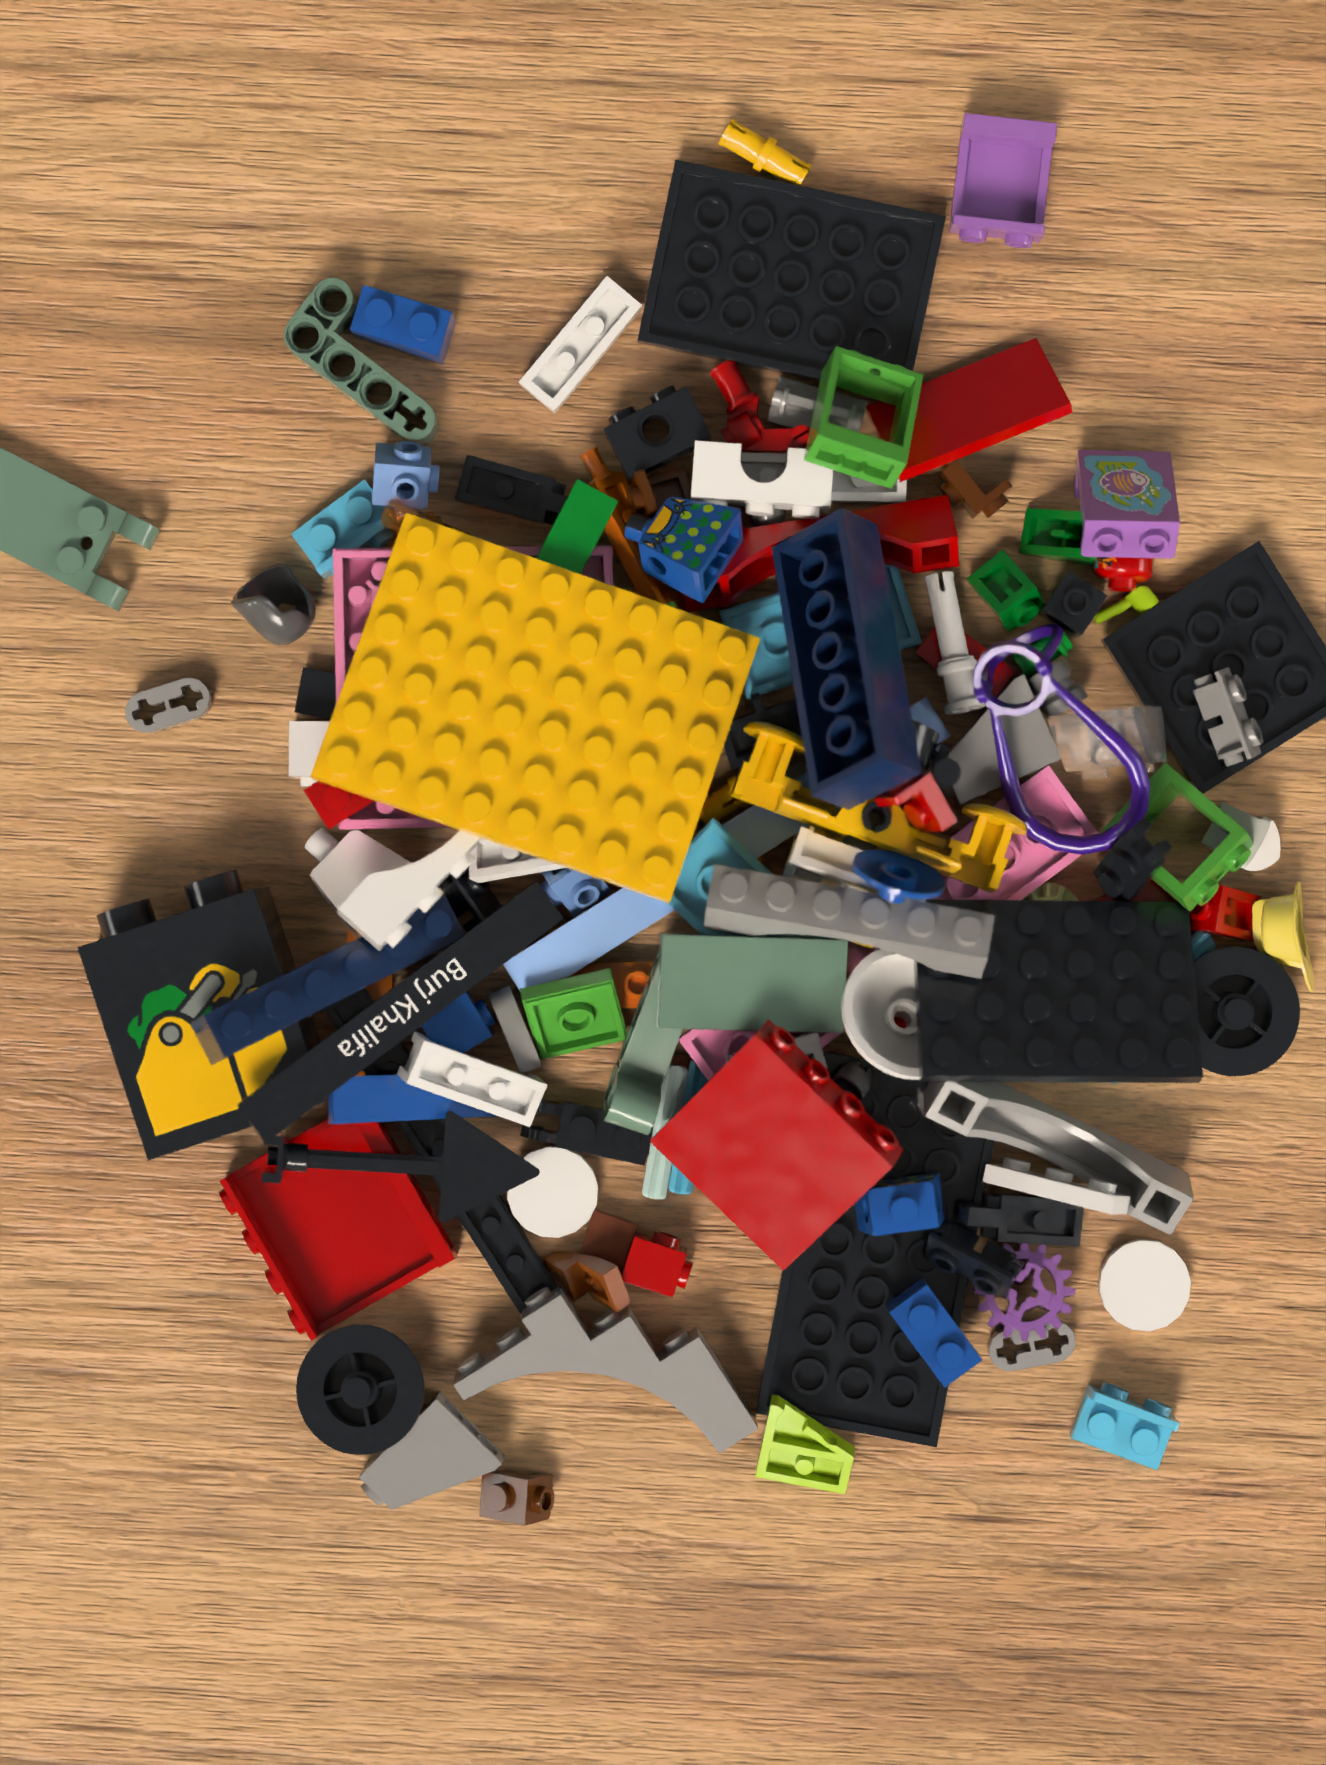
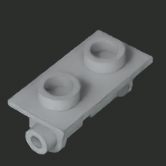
M779 377L767 422L789 428H795L798 425L810 427L819 387ZM835 392L829 423L859 432L867 401Z
M1229 667L1215 672L1217 682H1214L1212 674L1194 680L1197 689L1193 690L1204 721L1221 715L1223 724L1208 729L1218 759H1224L1226 767L1244 761L1241 754L1243 751L1247 760L1261 754L1259 745L1263 743L1262 734L1254 718L1248 719L1242 703L1246 701L1243 683L1237 674L1232 676Z

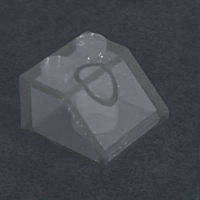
M1134 706L1093 711L1119 732L1143 759L1147 773L1154 772V763L1168 762L1162 706ZM1076 713L1048 717L1049 727L1066 772L1081 771V780L1109 777L1108 768L1124 767L1114 753Z

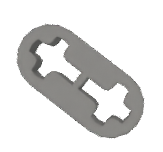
M183 678L133 695L126 705V719L129 725L137 731L156 733L205 716L212 707L213 695L209 686L203 681L194 678ZM190 686L193 691L202 692L203 699L196 702L197 710L192 711L186 705L174 708L172 701L186 696V687ZM147 700L148 704L152 706L165 704L166 707L165 711L153 715L154 723L148 725L146 720L137 719L136 712L142 710L141 702Z
M507 986L488 994L520 1074H525L541 1067V1061L510 987Z
M1060 1320L1062 1326L1056 1329L1059 1335H1066V1340L1059 1343L1058 1351L1052 1352L1048 1345H1034V1341L1043 1340L1037 1335L1035 1330L1029 1331L1027 1342H1022L1020 1331L1013 1330L1009 1336L1013 1343H1028L1029 1348L1015 1351V1359L1007 1361L1003 1354H996V1349L1003 1347V1327L996 1330L990 1336L987 1343L988 1354L992 1362L1004 1371H1017L1057 1363L1067 1359L1073 1353L1075 1336L1072 1329L1064 1321ZM1050 1324L1045 1326L1046 1338L1049 1335L1048 1330L1054 1328Z

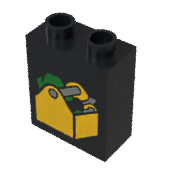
M237 869L184 886L191 910L158 921L156 920L150 898L98 914L96 917L104 939L77 947L148 1161L252 1127L237 1107V1104L320 1043L312 1015L211 1066L190 1023L201 1016L296 969L270 888H254L244 892ZM328 1096L321 1102H319L317 1105L328 1101Z

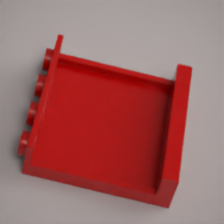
M770 1019L650 1140L678 1170L783 1271L894 1166L904 1151L898 1144L895 1134L884 1125H878L864 1111L862 1103L856 1096L849 1092H844L830 1078V1074L823 1064L815 1059H810L796 1046L793 1036L783 1027L776 1026Z
M329 1118L289 1140V1143L309 1144V1149L401 1154L384 1122L329 1124ZM268 1153L220 1180L224 1188L219 1191L223 1204L231 1215L238 1213L246 1227L242 1231V1235L247 1246L254 1255L261 1253L269 1269L265 1270V1276L270 1286L277 1295L282 1292L284 1293L292 1307L287 1313L293 1326L299 1334L306 1332L311 1341L316 1339L322 1332L432 1269L440 1268L449 1263L458 1255V1251L413 1174L307 1168V1172L286 1171L285 1178L281 1183L262 1182V1172L266 1167H277L267 1165Z

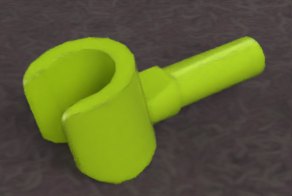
M1138 586L1136 591L1130 592L1127 596L1120 599L1119 602L1098 611L1094 619L1096 624H1099L1126 611L1130 606L1139 615H1142L1154 607L1159 599L1149 587Z

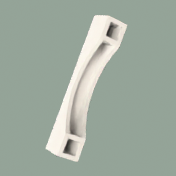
M460 830L445 845L419 861L393 870L369 873L338 907L337 914L378 951L386 943L394 948L412 928L406 921L418 908L426 913L444 893L438 886L450 873L457 879L470 866L475 857L469 852L481 839L487 844L491 841Z

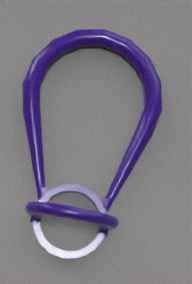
M1046 624L1027 631L1012 640L995 643L986 649L974 668V694L980 703H984L989 707L1002 792L1009 812L1025 822L1027 835L1054 851L1085 855L1112 849L1123 834L1146 815L1151 783L1142 757L1130 743L1052 677L1053 667L1050 659L1061 643L1063 630L1059 625ZM1050 636L1041 651L1029 645L1031 642ZM1011 653L1022 654L1031 659L1042 676L1040 692L1028 702L1020 704L1005 703L995 698L991 693L995 669ZM1056 692L1126 767L1132 790L1130 806L1121 820L1104 832L1087 836L1062 834L1042 824L1027 808L1001 722V715L1019 716L1031 713L1043 704L1047 695Z

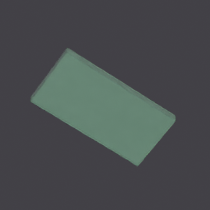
M660 933L657 1027L665 1029L758 1031L770 1019L776 1026L783 1027L788 1032L844 1033L841 1000L846 983L848 940L837 938Z

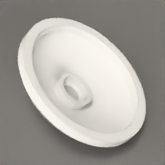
M878 949L860 961L845 983L841 1000L844 1027L856 1050L877 1069L895 1077L920 1080L914 960L888 950ZM894 1017L903 1019L906 1023V1028L898 1027L894 1022Z

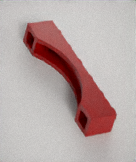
M948 495L926 497L913 501L878 505L850 511L878 525L884 564L898 567L913 574L959 566L958 534ZM828 515L820 516L819 519L789 520L777 524L742 528L744 541L705 601L702 603L683 594L686 612L732 605L746 591L776 574L772 547Z

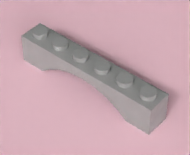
M714 864L706 903L704 928L746 936L800 934L843 939L900 954L936 971L981 979L988 960L995 915L906 899L904 903H892L884 900L876 893Z
M929 1082L923 1092L925 1117L967 1137L990 1139L1026 1150L1073 1173L1089 1183V1178L1117 1184L1116 1193L1131 1196L1127 1211L1130 1216L1169 1235L1172 1234L1194 1199L1187 1172L1002 1082Z

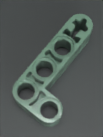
M327 278L319 282L287 323L284 329L286 346L298 360L404 441L416 442L421 446L430 443L436 437L439 429L437 416L431 406L341 337L353 321L358 304L352 289L345 281L339 278ZM341 292L347 296L344 308L336 313L324 310L326 297L330 293ZM307 328L317 330L319 337L315 346L307 350L296 346V338L302 330ZM350 356L355 359L353 372L344 378L333 375L332 366L339 357ZM378 384H387L392 388L390 400L380 406L371 404L368 400L371 388ZM401 404L414 417L418 418L424 413L423 420L427 424L424 430L415 427L409 432V423L405 417L397 412Z
M660 948L611 1075L605 1094L603 1121L645 1135L650 1133L657 1116L661 1100V1086L683 1029L657 1027Z

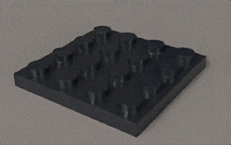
M1260 541L1101 640L1190 783L1202 794L1326 717V646ZM1229 667L1232 676L1237 674L1243 683L1246 701L1242 703L1248 719L1254 718L1262 734L1263 743L1259 745L1261 754L1247 760L1243 751L1241 754L1244 761L1226 767L1224 759H1218L1208 729L1223 724L1221 715L1204 721L1193 690L1197 689L1194 680L1212 674L1214 682H1217L1215 672Z

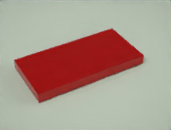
M1037 338L922 383L907 464L898 477L900 482L1072 413L1071 402ZM878 401L866 406L867 414L878 438L889 442L896 406Z

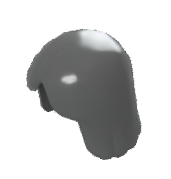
M279 563L255 574L236 592L231 601L232 606L261 636L274 645H287L298 640L307 632L315 619V602L313 597L301 586L287 564ZM282 603L296 606L284 612L278 609Z

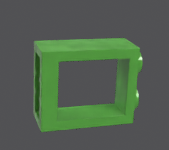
M835 346L821 373L803 461L892 489L907 464L923 374L908 370L901 365L890 364L863 355L855 350H847ZM836 387L896 406L889 442L829 423Z
M1165 762L1149 779L1151 783L1149 805L1144 818L1146 817L1153 823L1180 794L1228 835L1183 884L1162 866L1151 878L1190 912L1197 904L1202 906L1215 895L1219 888L1218 882L1229 870L1234 872L1247 861L1251 854L1250 848L1253 846V842L1243 827ZM1130 800L1102 829L1103 832L1121 820L1130 806Z

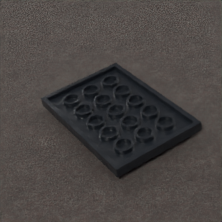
M675 160L637 342L721 361L732 360L740 365L820 381L821 373L835 346L847 350H855L863 355L890 364L901 365L913 371L946 216Z
M926 899L925 903L995 915L988 960L981 979L936 971L914 960L920 1082L1200 1083L1202 1080L1203 1067L1189 911L1179 902Z

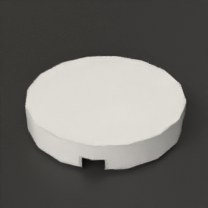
M546 1146L530 1151L523 1157L536 1166L540 1173L537 1177L508 1191L507 1199L513 1216L526 1230L541 1237L560 1238L579 1230L589 1221L598 1201V1183L592 1166L581 1154L555 1146Z
M1138 1238L1122 1244L1107 1255L1099 1270L1098 1291L1103 1306L1115 1321L1132 1330L1153 1331L1168 1326L1182 1314L1189 1301L1191 1280L1186 1264L1175 1250L1157 1240Z

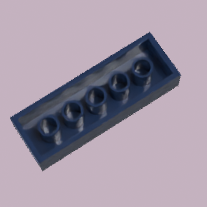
M840 508L772 547V554L811 794L813 797L849 810L921 774L922 771L878 525L846 509Z

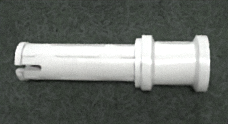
M953 571L942 572L940 577L943 592L940 589L937 573L926 576L924 580L927 585L942 658L936 669L938 676L943 677L948 699V704L944 706L945 714L951 715L978 710L986 705L980 703L974 694L973 678L977 660L974 659V656L968 654L954 583Z

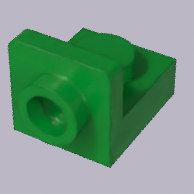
M1003 549L967 577L970 586L998 616L1002 626L1008 632L1013 631L1018 626H1024L1031 622L1038 614L1039 609L1044 605L1034 583Z

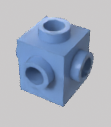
M401 441L396 444L376 443L372 505L391 506L395 510L404 512L415 509H427L428 493H437L439 482V465H431V447H422L420 444L412 441Z
M569 868L541 872L546 879L540 885L555 907L563 903L574 918L612 892L605 881Z

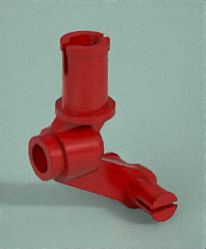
M727 360L711 370L710 376L715 380L728 405L726 409L728 426L720 430L727 443L742 444L741 450L743 452H787L788 447L806 449L810 431L809 426L798 425L795 428L765 429L758 417L760 396L757 392L752 393L735 361Z

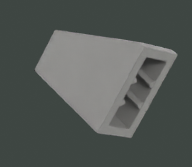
M1021 675L1011 680L996 698L1005 703L1020 704L1030 701L1034 696L1025 676ZM989 707L947 754L946 758L953 759L959 764L961 776L957 783L951 786H943L940 790L946 800L954 798L956 805H961L1001 787ZM1039 707L1028 714L1019 716L1003 714L1000 716L1018 778L1062 759Z
M439 1392L421 1410L416 1423L409 1433L395 1445L380 1451L362 1470L359 1478L364 1482L361 1486L362 1490L374 1503L379 1506L385 1503L392 1510L495 1471L503 1463L505 1455L445 1395Z

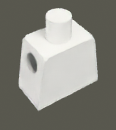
M320 828L305 844V849L320 862L310 874L312 881L336 913L338 907L369 873L393 870L411 864L408 860L358 829L351 830L338 842L324 828ZM338 915L354 937L357 939L362 937L360 933Z

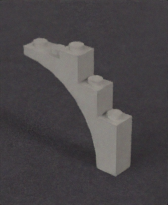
M561 1286L551 1292L548 1287L542 1288L526 1299L524 1303L527 1307L522 1310L521 1320L527 1329L521 1331L519 1327L508 1331L496 1341L498 1347L485 1356H482L480 1352L469 1356L457 1366L459 1372L454 1377V1387L463 1400L495 1384L529 1374L574 1371L613 1377L638 1385L671 1403L700 1428L719 1453L759 1429L756 1417L697 1327L688 1333L685 1329L673 1333L662 1342L664 1348L658 1352L629 1306L621 1312H615L612 1309L605 1312L593 1322L596 1328L590 1331Z

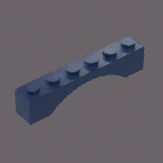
M446 896L439 898L426 913L418 908L406 921L412 927L411 930L394 948L386 943L378 951L362 936L190 1023L211 1066L451 945L465 933Z

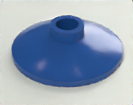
M864 850L857 853L852 862V867L856 874L868 884L878 889V895L881 898L892 903H904L906 898H935L940 896L945 888V880L937 870L920 860L896 852Z

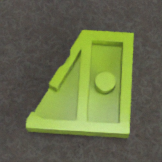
M772 1394L755 1477L846 1494L854 1460L855 1446L782 1397Z

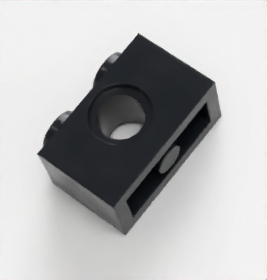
M674 385L664 388L650 397L651 405L637 412L631 406L609 418L611 425L604 428L605 435L630 483L632 482L634 471L644 469L647 475L694 451L695 440L711 442L712 436L687 386L678 391ZM661 420L669 427L668 436L661 442L647 440L643 435V428L648 422Z

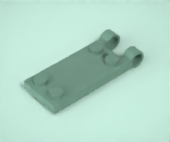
M0 447V550L91 598L120 611L129 591L96 574L109 546L117 533L151 550L161 530ZM86 537H90L93 541L92 547L88 550H84L81 546L82 540Z

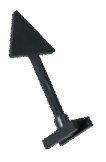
M448 1111L445 1117L444 1147L441 1156L309 1149V1144L289 1143L288 1131H281L264 1143V1145H278V1147H268L267 1165L277 1167H266L262 1172V1182L281 1183L285 1178L286 1171L307 1172V1168L435 1175L441 1178L439 1220L444 1223L537 1177L540 1171L536 1166L453 1111Z

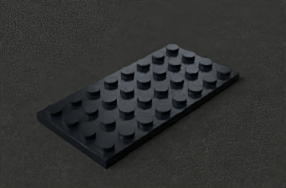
M823 1051L831 1079L842 1066L850 1061L863 1062L860 1068L865 1072L869 1068L872 1070L873 1086L860 1102L864 1107V1111L878 1125L886 1126L895 1134L898 1144L904 1149L894 1166L879 1180L939 1172L945 1220L943 1222L949 1224L950 1221H953L955 1224L977 1234L978 1226H967L963 1222H956L958 1203L983 1204L986 1182L982 1181L986 1164L991 1162L994 1140L967 1137L925 1117L923 1092L929 1082L892 1076L877 1069L864 1058ZM854 1203L784 1271L782 1270L756 1405L757 1414L768 1415L773 1394L782 1397L826 1427L937 1447L948 1386L944 1388L886 1307V1304L923 1278L960 1327L968 1280L955 1273H945L937 1269L930 1260L924 1258L929 1235L934 1233L936 1228L872 1236L858 1230Z

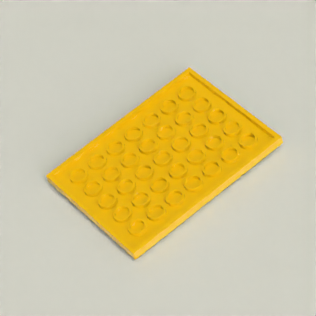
M406 513L314 764L311 778L669 903L760 638Z

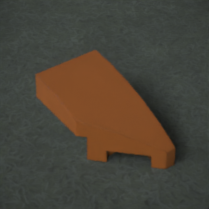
M552 1252L543 1258V1262L549 1271L553 1270L562 1276L567 1289L566 1293L573 1302L589 1293L593 1299L615 1312L620 1311L631 1303L617 1265L595 1256L574 1252Z

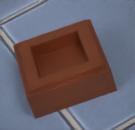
M594 1209L579 1253L607 1260L623 1268L638 1223Z

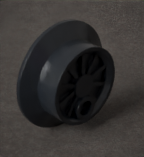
M1244 947L1216 949L1193 961L1202 1067L1220 1075L1246 1076L1260 1072L1278 1061L1292 1044L1300 1020L1298 994L1292 979L1283 967L1268 955Z
M364 1324L344 1326L329 1332L319 1339L306 1354L299 1369L296 1385L299 1410L311 1432L327 1446L343 1453L355 1455L377 1453L390 1448L403 1439L412 1429L420 1415L425 1392L420 1364L409 1346L398 1336L386 1329Z

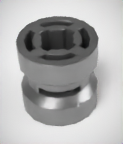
M1065 658L1052 664V677L1061 686L1066 688L1080 701L1088 697L1082 685L1074 683L1069 677L1071 668ZM1040 673L1027 680L1032 693L1038 695L1042 688L1043 679ZM1056 692L1047 695L1042 706V710L1049 721L1070 709Z

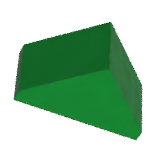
M1026 509L1018 553L1083 566H1089L1096 560V557H1084L1081 555L1083 532L1081 511Z

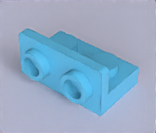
M364 479L291 533V535L316 567L315 569L320 576L326 580L333 575V549L382 548L395 537L392 530L399 525L385 506L372 505V488Z
M1103 1382L1101 1388L1088 1384L1071 1429L1070 1437L1158 1471L1172 1431L1177 1432L1180 1425L1175 1416L1170 1415L1172 1407L1150 1398H1146L1144 1404L1127 1398L1129 1391L1111 1383Z

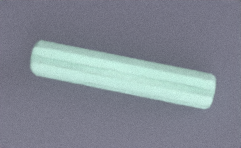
M669 1065L661 1086V1100L654 1121L651 1139L682 1108L688 1070L684 1066ZM650 1143L642 1194L647 1198L661 1200L667 1194L672 1163L652 1143Z

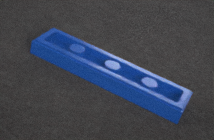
M397 1074L354 1076L328 1096L329 1124L445 1119L448 1111H453L462 1118L497 1116L409 1085Z

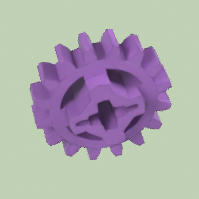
M1006 1243L1003 1245V1248L1017 1254V1260L1028 1261L1025 1269L1020 1271L1016 1280L1013 1279L1012 1286L1014 1284L1022 1285L1024 1280L1028 1279L1030 1272H1034L1031 1281L1033 1282L1032 1291L1038 1295L1036 1298L1027 1297L1025 1302L1021 1303L1019 1310L1016 1311L1017 1292L1011 1286L1007 1298L1009 1307L1005 1315L997 1306L994 1295L983 1293L975 1287V1294L986 1297V1301L977 1306L979 1313L991 1311L993 1315L987 1323L990 1328L997 1326L999 1323L1005 1326L1003 1331L1004 1338L1008 1339L1013 1330L1020 1331L1022 1342H1027L1029 1331L1035 1330L1037 1335L1044 1339L1046 1338L1045 1326L1047 1324L1056 1329L1062 1326L1059 1318L1056 1316L1058 1312L1070 1314L1072 1307L1063 1302L1064 1297L1075 1295V1288L1064 1286L1063 1281L1072 1276L1071 1270L1059 1271L1057 1266L1062 1257L1057 1254L1050 1259L1046 1258L1045 1244H1041L1036 1252L1029 1251L1028 1243H1021L1020 1251L1014 1252L1012 1247ZM1043 1268L1053 1278L1056 1295L1046 1290L1040 1278ZM1035 1308L1048 1311L1047 1314L1037 1320L1021 1322L1025 1312Z

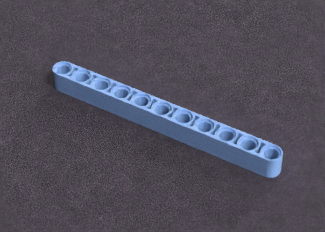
M927 697L910 707L912 720L924 724L939 733L937 744L951 736ZM808 771L795 779L802 782L801 786L811 789ZM754 805L722 826L755 858H758L798 833L801 827L805 828L809 825ZM622 888L515 955L503 965L519 991L521 988L568 978L671 913L674 909L666 902Z

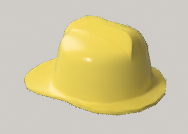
M1297 881L1294 893L1269 899H1260L1254 902L1252 906V934L1255 946L1261 953L1268 955L1278 964L1302 968L1306 984L1312 993L1314 992V977L1303 927L1301 883Z

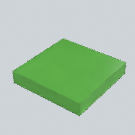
M611 968L520 989L522 1003L540 1060L624 1041L628 1033Z

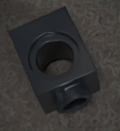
M1068 571L1062 575L1038 614L1052 624L1059 625L1063 631L1076 639L1083 635L1107 598V595L1071 571Z

